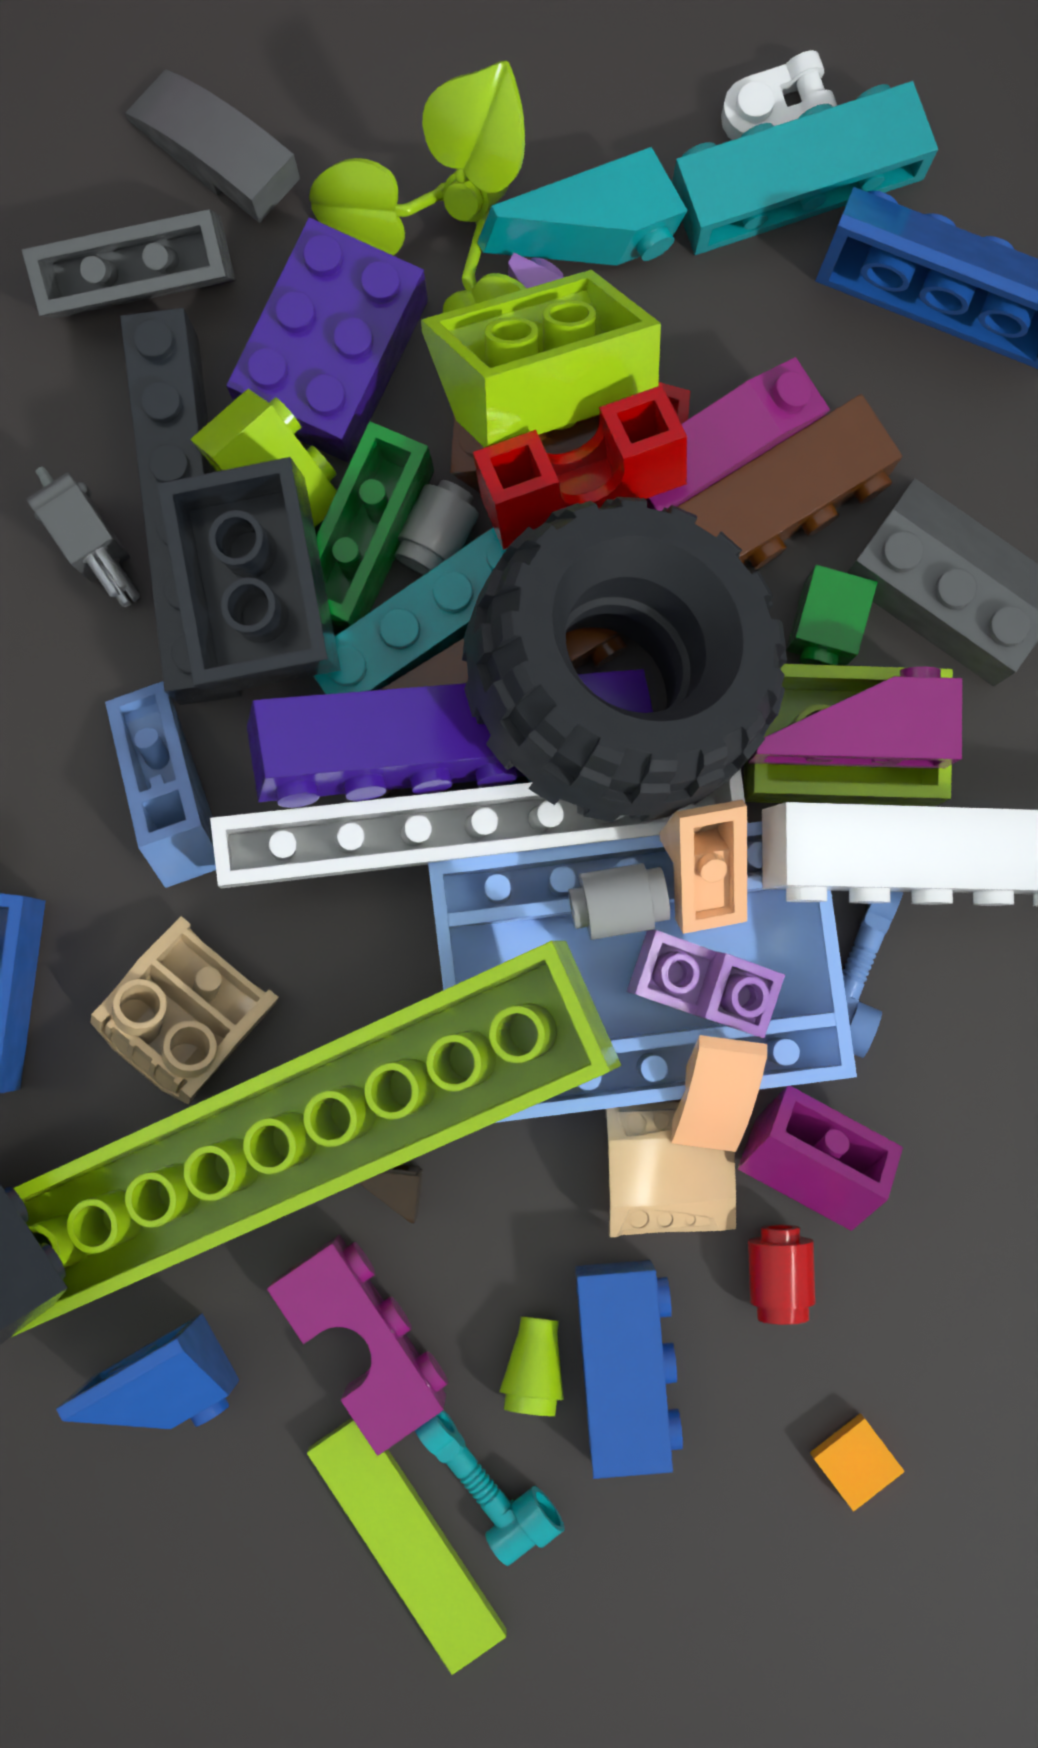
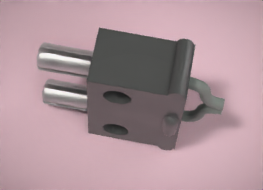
M43 466L39 467L35 472L39 476L44 488L27 498L29 505L35 511V518L46 527L69 563L88 580L94 582L99 579L109 596L116 597L122 607L131 605L124 594L125 590L131 599L136 602L140 594L120 566L121 563L130 558V555L91 499L90 488L83 482L77 483L68 472L53 480Z

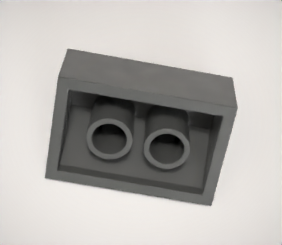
M914 478L847 573L877 581L872 602L986 682L996 686L1017 672L1038 642V563Z

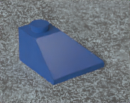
M201 1313L91 1377L58 1406L56 1410L61 1420L67 1422L172 1429L190 1418L194 1426L198 1427L213 1419L230 1406L226 1397L230 1395L240 1380L206 1318Z

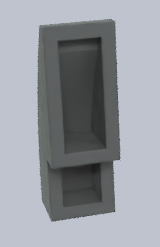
M167 69L159 75L125 112L127 119L213 193L219 196L223 192L259 224L300 180L295 156L290 150L248 117L210 91Z

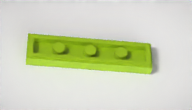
M352 1418L309 1447L307 1455L451 1675L506 1638V1627L389 1449L377 1456Z

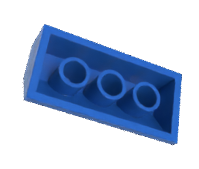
M853 187L815 282L1038 369L1037 258L1014 250L1013 246L1004 239L994 236L981 237L958 228L953 221L943 215L934 213L922 214L899 205L892 196L884 192H866Z

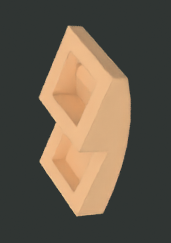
M699 1035L686 1065L685 1092L672 1118V1144L736 1152L747 1128L758 1095L767 1060V1044Z

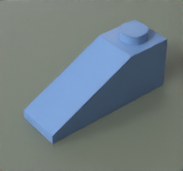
M162 681L106 701V709L139 850L165 888L215 871L216 864L210 818H213L174 703L172 698L164 691V682Z

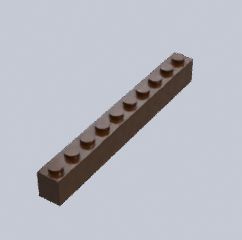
M861 393L677 507L697 515L695 524L715 537L722 531L742 549L739 559L744 566L751 562L755 569H759L781 555L787 549L784 541L796 533L804 530L806 535L810 537L833 523L840 516L836 509L856 497L860 504H864L886 490L893 483L889 476L903 456ZM593 627L567 632L566 646L574 669L580 668L589 661H592L596 668L608 663L627 649L628 646L624 640L628 637L609 629ZM464 638L380 690L467 683V662L462 661ZM402 789L386 790V793L379 798H389Z

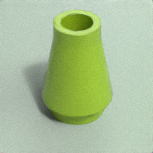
M520 1317L518 1335L499 1390L500 1393L505 1394L504 1410L538 1416L556 1415L557 1400H564L558 1344L559 1321Z

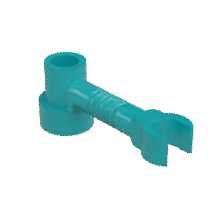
M444 1410L415 1430L422 1444L441 1463L447 1464L493 1522L494 1526L485 1534L486 1540L495 1556L504 1565L510 1566L535 1545L541 1548L545 1547L564 1532L565 1527L559 1512L546 1494L538 1487L532 1486L515 1501L513 1499L509 1501L466 1447L464 1438Z

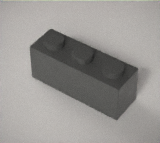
M210 209L21 249L39 316L61 318L236 280L221 216Z

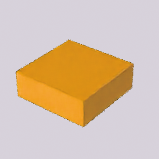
M861 1413L810 1452L853 1512L905 1472Z

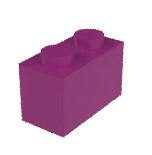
M786 1086L756 1118L738 1170L852 1231L888 1200L903 1147L794 1087Z

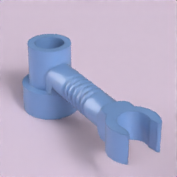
M890 892V903H872L867 905L854 941V946L851 948L852 952L849 953L850 957L847 958V963L844 965L845 969L842 970L853 1053L861 1058L865 1057L871 1046L882 1017V1011L859 1002V997L863 990L864 982L867 980L866 976L869 975L868 971L871 970V965L874 963L873 959L876 958L875 954L878 953L883 938L900 904L903 892Z

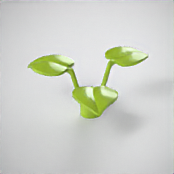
M506 60L497 62L479 71L451 78L441 84L425 103L422 126L428 148L439 163L446 167L457 169L449 176L445 183H441L434 190L408 203L397 204L398 185L391 171L375 161L353 158L330 166L316 178L311 186L309 201L311 202V209L320 223L393 256L401 249L405 239V230L400 217L410 216L438 201H444L446 210L455 219L475 222L476 229L462 274V283L466 290L450 295L444 302L443 313L527 289L521 282L500 273L487 274L478 282L475 278V272L482 251L477 241L490 208L505 195L508 186L517 177L524 159L525 127L522 103L512 68Z

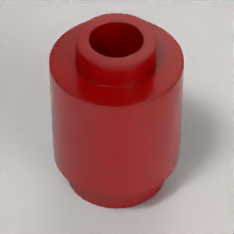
M776 1224L762 1226L761 1236L748 1240L750 1304L757 1307V1320L763 1323L778 1325L808 1322L810 1320L809 1307L816 1304L814 1241L811 1238L800 1236V1227L796 1225Z

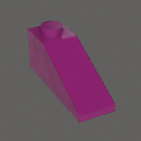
M794 357L746 381L682 423L687 435V484L645 499L647 501V508L662 511L664 507L669 508L670 505L676 507L824 417L830 408L798 359Z
M909 667L901 669L900 677L894 676L764 737L763 743L748 759V764L945 769L962 759V678H941V669L935 667Z

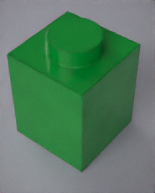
M815 565L804 582L786 651L799 654V661L805 665L847 666L858 655L878 582Z

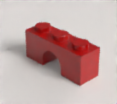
M662 385L599 407L600 424L597 432L584 445L570 452L561 454L547 453L536 430L473 452L481 499L503 550L507 549L528 527L533 530L546 522L552 512L588 501L596 503L597 507L600 508L606 499H615L616 497L647 499L687 484V435Z

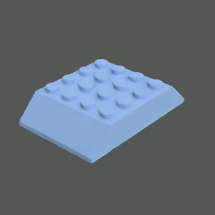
M762 821L747 823V922L685 934L682 933L675 920L673 862L660 841V835L428 863L443 990L549 941H566L622 1065L602 1076L498 1122L679 1100L685 1092L686 1065L699 1035L767 1044V1060L759 1089L857 1077L831 891L827 890L826 902H786V890L762 889ZM643 863L646 869L661 867L667 885L670 920L655 922V929L653 930H658L710 950L727 953L785 974L765 1038H760L626 992L647 931L590 940L587 927L575 929L568 889L580 887L579 874Z

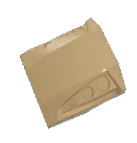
M181 916L136 961L116 988L91 1014L90 1023L118 1055L161 1091L189 1105L220 1065L267 1015L279 997L271 990L265 992L251 983L203 943L190 929L191 924Z
M681 1100L605 1109L609 1158L610 1221H608V1234L610 1237L658 1232L736 1229L735 1152L672 1144V1118Z

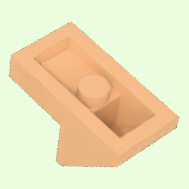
M736 800L676 811L660 831V841L673 862L675 920L682 933L747 922L746 804L743 800Z

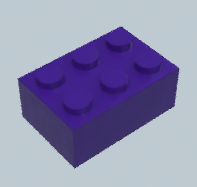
M308 218L226 385L232 400L237 399L247 389H250L268 403L273 398H278L301 425V429L294 434L299 441L350 463L428 302L424 269L312 218Z

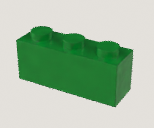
M369 421L316 536L332 626L341 632L370 613L395 559L394 554L400 545L398 535L421 489L425 484H429L434 474V467L427 445Z

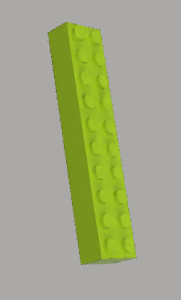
M549 941L13 1188L26 1206L29 1216L26 1224L40 1245L43 1243L49 1244L61 1259L66 1273L65 1278L62 1280L67 1286L66 1291L51 1308L13 1336L622 1066L567 942Z

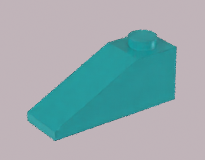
M652 147L492 205L477 243L483 253L512 255L516 253L522 257L616 266L641 257L643 261H649L660 256L674 243L673 235L688 210Z

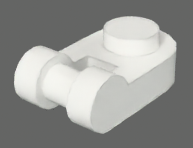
M813 50L802 52L791 58L784 65L744 77L735 82L726 94L721 114L722 127L727 136L734 140L740 138L747 130L759 124L772 123L774 126L798 119L805 111L820 104L827 103L831 104L832 107L838 106L833 92L824 89L821 80L824 75V67L819 53ZM798 91L802 102L787 107L783 95Z

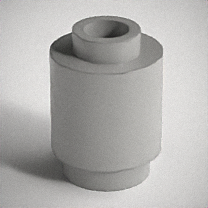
M441 480L438 486L425 484L398 535L400 545L394 554L396 559L413 571L425 575L461 550L479 517L477 510L471 506L474 499L473 496L462 487L447 480Z
M640 863L579 874L580 887L568 889L575 929L587 927L590 940L655 929V922L670 920L667 885L661 867L646 869L644 864Z

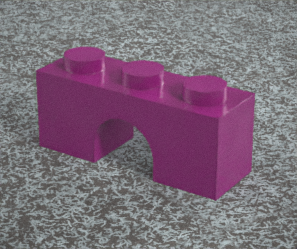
M339 1234L276 1277L267 1290L303 1344L322 1331L334 1327L351 1329L366 1341L371 1353V1366L365 1373L346 1386L341 1402L376 1455L379 1456L444 1410L446 1393L442 1388L448 1385V1380L434 1356L428 1350L420 1355L406 1335L407 1332L412 1330V1326L398 1302L392 1296L383 1300L370 1281V1278L376 1275L367 1255L356 1242L347 1246Z

